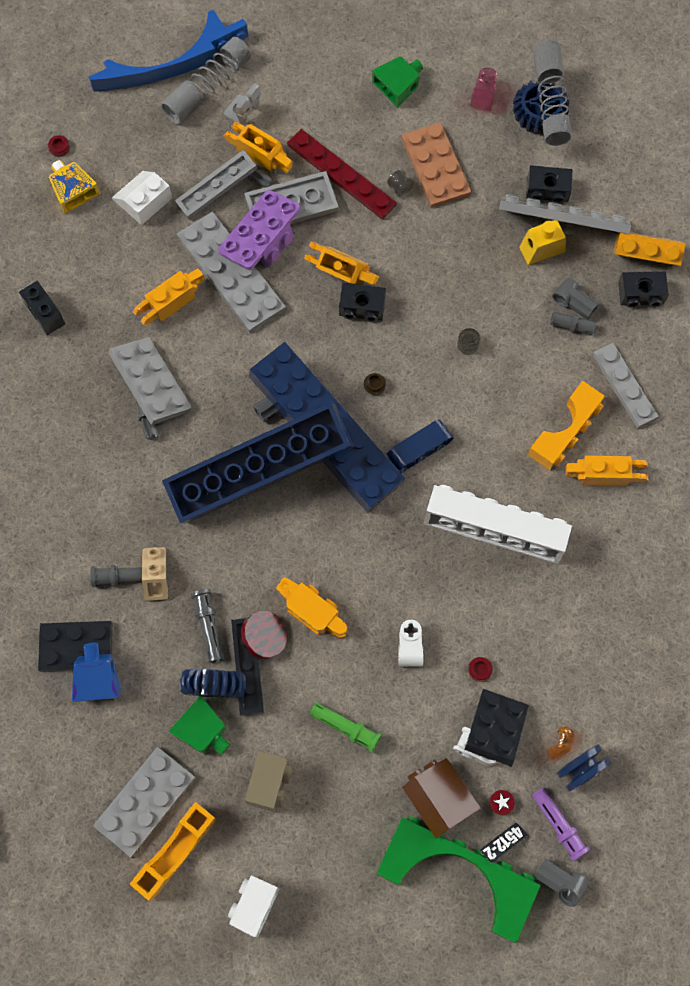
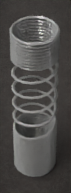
M232 37L220 49V53L213 55V60H207L206 67H200L198 74L191 75V81H184L182 85L161 103L162 110L170 120L176 124L182 123L189 114L202 104V98L207 99L205 92L193 82V76H199L203 85L210 92L214 93L211 83L200 75L201 69H207L211 79L217 85H222L220 78L207 67L208 62H214L218 72L224 78L229 79V74L225 68L215 61L216 55H221L226 66L233 72H236L251 58L249 48L241 39ZM217 65H219L225 71L227 77L223 75V73L219 70ZM210 72L215 75L220 84L214 80ZM202 78L210 85V87L212 88V90H210V89L206 86V84L203 82ZM196 87L201 90V92L204 94L205 97H203V96L199 93V91L196 89Z
M545 40L538 43L533 49L536 77L539 84V100L542 103L540 109L543 113V135L545 143L559 146L571 140L570 117L565 115L569 108L563 105L567 102V97L563 96L566 88L561 86L565 79L563 78L564 69L560 44L554 40ZM560 79L563 80L561 84L551 87L542 85V83L552 84ZM540 86L545 87L546 89L543 92H541ZM561 87L564 89V92L559 95L547 96L543 94L551 88ZM542 96L549 97L542 102ZM551 98H565V102L559 105L545 104ZM543 105L549 107L548 109L543 111ZM554 107H566V111L561 114L550 115L546 113V111ZM544 114L550 116L544 120Z

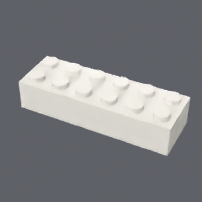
M434 485L424 524L556 564L559 563L565 553L572 525L567 524L565 520L558 518L548 519L539 512L528 513L521 511V508L515 505L504 506L491 498H485L484 500L477 498L470 492L464 491L460 493L453 491V488L447 485Z

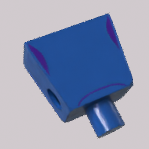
M98 643L83 645L85 656L77 657L74 662L72 702L119 698L121 684L112 655H99Z

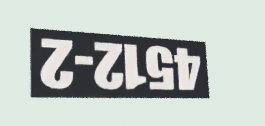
M515 823L479 851L490 863H493L527 837L528 834L518 823Z

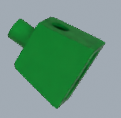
M397 57L372 70V83L398 108L419 87V72L423 70V65L418 59L409 64L403 57Z
M201 696L196 699L169 730L175 738L204 755L210 748H213L219 755H223L231 745L221 736L227 729L226 726Z

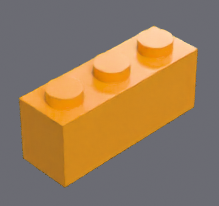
M617 232L613 252L616 255L681 266L686 244L682 241L636 233Z

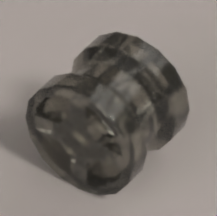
M403 169L394 172L387 180V184L390 188L395 189V194L398 197L409 192L414 185L411 178L406 177V172Z
M466 328L459 333L457 348L462 354L472 355L476 353L481 340L478 331Z

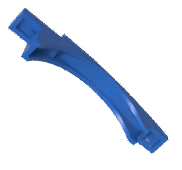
M211 10L208 12L206 26L199 40L182 56L170 62L150 67L127 66L108 59L104 61L106 69L89 76L92 90L94 92L150 84L204 66L207 60H213V55L218 51L220 52V49L232 37H237L244 41L248 37L247 23L244 19H241L225 27L215 11Z

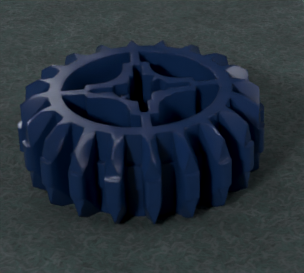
M530 80L528 86L523 84L521 90L517 91L513 100V114H515V121H520V127L527 125V131L533 128L535 134L538 130H541L543 133V113L540 109L542 103L539 100V84L537 81L533 83ZM542 83V85H544V86H549V87L556 85L555 83H553V84H544V83ZM540 86V90L543 92L546 88ZM558 87L548 89L543 94L554 96L563 92L562 88ZM542 96V102L549 97ZM551 98L545 104L559 105L565 102V98ZM567 99V102H566L565 104H563V105H565V106H568V108H569V99ZM543 105V111L549 108L548 106ZM554 107L546 111V113L551 115L561 114L566 111V107ZM544 114V120L550 117Z
M187 669L182 672V677L180 678V692L193 696L240 698L244 696L246 689L245 675L241 672L225 670Z

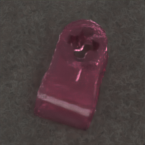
M486 67L479 72L476 86L472 93L470 107L491 111L497 81V73L494 69Z

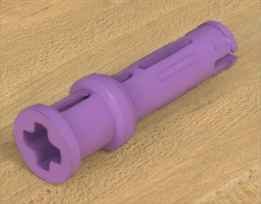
M545 787L531 795L559 835L557 841L564 845L571 856V862L590 850L577 835L578 830L570 827Z

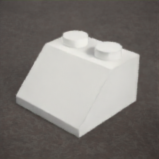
M142 171L116 193L112 200L139 224L143 225L172 199L170 186L155 172Z
M252 875L249 880L244 879L239 893L242 894L238 904L233 903L229 911L228 917L231 918L229 924L253 937H259L280 889Z

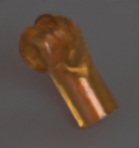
M561 726L558 729V744L546 750L552 761L568 753L572 748L575 735L568 726Z

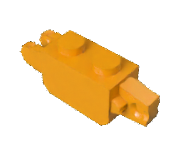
M234 122L231 127L239 136L228 131L224 134L225 140L234 145L237 152L240 153L242 150H245L253 162L272 172L273 169L278 168L286 173L291 170L293 166L292 160L286 157L287 155L283 151L282 144L252 124H248L245 127Z
M310 242L309 247L320 251L321 255L318 259L311 254H306L304 259L315 264L316 268L351 284L363 285L364 282L372 285L377 284L379 276L369 272L370 266H368V263L330 246Z
M198 268L189 274H183L179 271L144 295L145 300L133 308V313L140 316L151 309L141 320V323L145 326L157 319L160 321L165 320L195 298V291L198 289V285L204 281V275Z
M585 455L584 459H579L577 463L566 464L565 476L578 477V481H582L584 486L624 487L628 486L629 483L648 481L647 474L632 473V469H645L648 467V462L645 460H632L631 456Z
M286 577L277 585L276 590L287 602L288 612L315 634L321 635L328 631L333 636H336V638L338 637V639L346 636L348 627L338 617V606L328 598L326 600L322 599L318 595L319 591L312 585L308 584L306 586L302 582L298 585Z

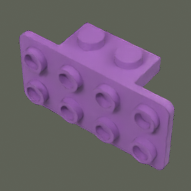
M267 190L218 248L219 255L247 270H251L259 260L269 268L279 258L284 248L292 242L294 234L290 222L301 210L300 205L272 190Z

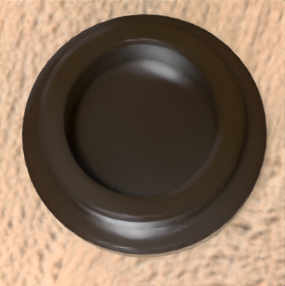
M378 373L369 374L364 380V389L371 395H379L386 388L385 378Z

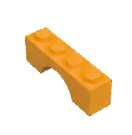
M582 381L567 402V407L572 415V425L561 432L543 431L531 446L528 456L549 471L554 465L558 467L566 457L563 454L567 448L571 450L579 440L576 438L580 431L585 433L592 423L589 419L592 415L597 417L603 409L604 405L601 403L605 396Z
M195 802L179 821L177 828L168 841L143 866L129 885L148 901H153L217 819Z

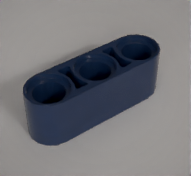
M438 419L392 447L387 452V456L398 471L403 473L406 471V468L413 467L424 460L425 457L427 458L443 448V445H448L454 437L441 419Z

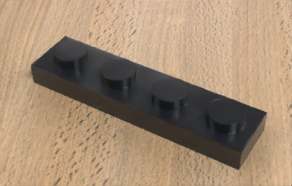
M247 618L231 620L236 672H241L245 675L246 681L244 696L238 697L240 716L264 714L259 658L250 654L246 644H243L241 638V629Z

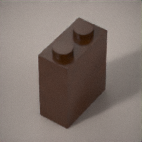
M447 758L440 762L434 759L423 767L425 769L424 772L420 769L416 770L408 776L410 781L402 787L435 838H438L480 809V806Z

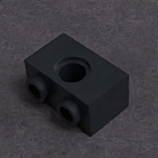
M530 165L527 176L526 198L540 201L551 200L555 203L568 202L572 192L573 169Z
M666 271L622 272L618 281L620 305H627L630 308L640 305L659 307L665 304L669 296ZM640 289L646 290L647 293L640 291Z
M38 280L19 291L24 304L46 335L65 325L60 311Z
M342 283L339 316L349 320L363 318L368 322L382 321L386 288ZM365 302L367 305L359 306L358 303Z

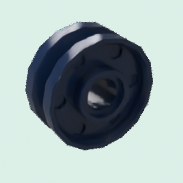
M599 744L576 757L556 773L559 778L568 775L573 777L566 785L569 792L602 772L601 770L612 763L609 757L600 761L596 760L595 757L602 751V747Z

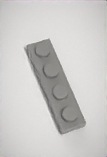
M242 150L176 199L175 202L187 218L190 219L254 172L257 166L245 150Z
M614 343L594 351L593 357L636 428L638 429L657 420L658 415Z

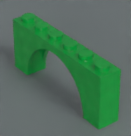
M408 816L407 819L402 817L376 875L399 886L406 873L415 864L426 858L437 855H452L465 859L482 872L492 890L495 912L490 932L512 943H517L541 886L535 883L536 878L525 872L519 875L512 871L513 867L500 860L498 864L490 863L478 849L474 853L466 849V843L456 838L450 841L443 837L444 834L435 838L430 830L420 826L422 822L411 816Z

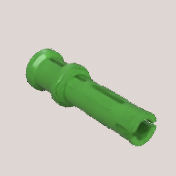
M319 702L315 703L309 716L348 736L351 743L354 744L356 742L364 746L371 754L382 736L381 733L376 734L365 728L363 723L356 724L326 708Z

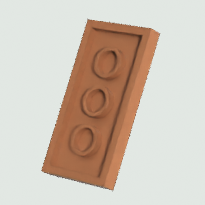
M441 122L401 134L402 142L431 208L471 196L469 185Z

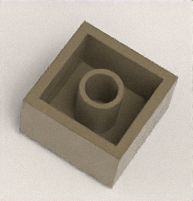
M258 751L244 800L247 805L275 813L277 807L282 808L286 795L282 789L284 783L289 784L292 774V766H289L287 758Z

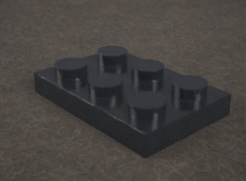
M112 621L40 623L38 671H73L76 658L85 656L83 645L87 643H98L99 655H112Z
M483 689L464 750L512 767L529 705Z

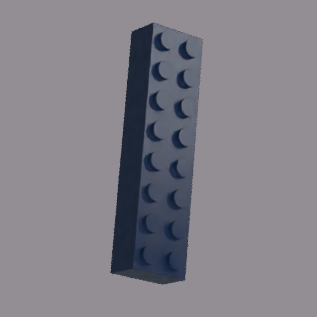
M283 342L250 369L249 378L288 422L330 402L336 404L354 448L327 459L323 463L367 513L403 484L405 477L286 342Z
M330 402L162 480L179 522L189 523L354 448V445L336 404Z

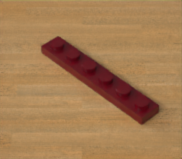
M300 129L287 142L289 148L320 172L326 171L330 180L383 220L396 207V201L303 129Z

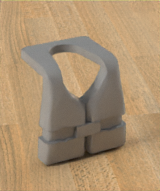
M254 83L246 96L237 95L224 111V115L243 125L248 118L251 108L255 110L259 106V85ZM235 105H236V112H237L238 114H236V113L233 111V108H234Z

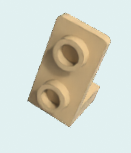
M165 547L143 549L142 585L144 601L168 599Z

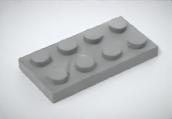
M326 171L244 193L249 211L267 190H272L298 203L301 210L290 222V225L339 211V206Z
M149 337L110 348V357L151 425L187 414L191 411V405Z
M156 747L93 826L132 858L187 790L195 777L159 747Z

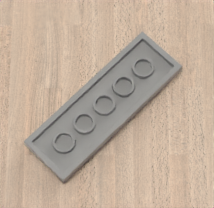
M506 194V198L501 197L500 210L627 234L630 233L631 224L622 215L612 214L611 218L606 217L604 212L591 210V213H585L582 210L583 208L575 206L564 209L561 204L549 202L548 205H542L540 200L527 198L526 202L519 200V196Z
M211 212L178 232L177 238L249 333L284 312L286 306L255 266L251 270H247L219 255L218 248L230 234L215 214Z

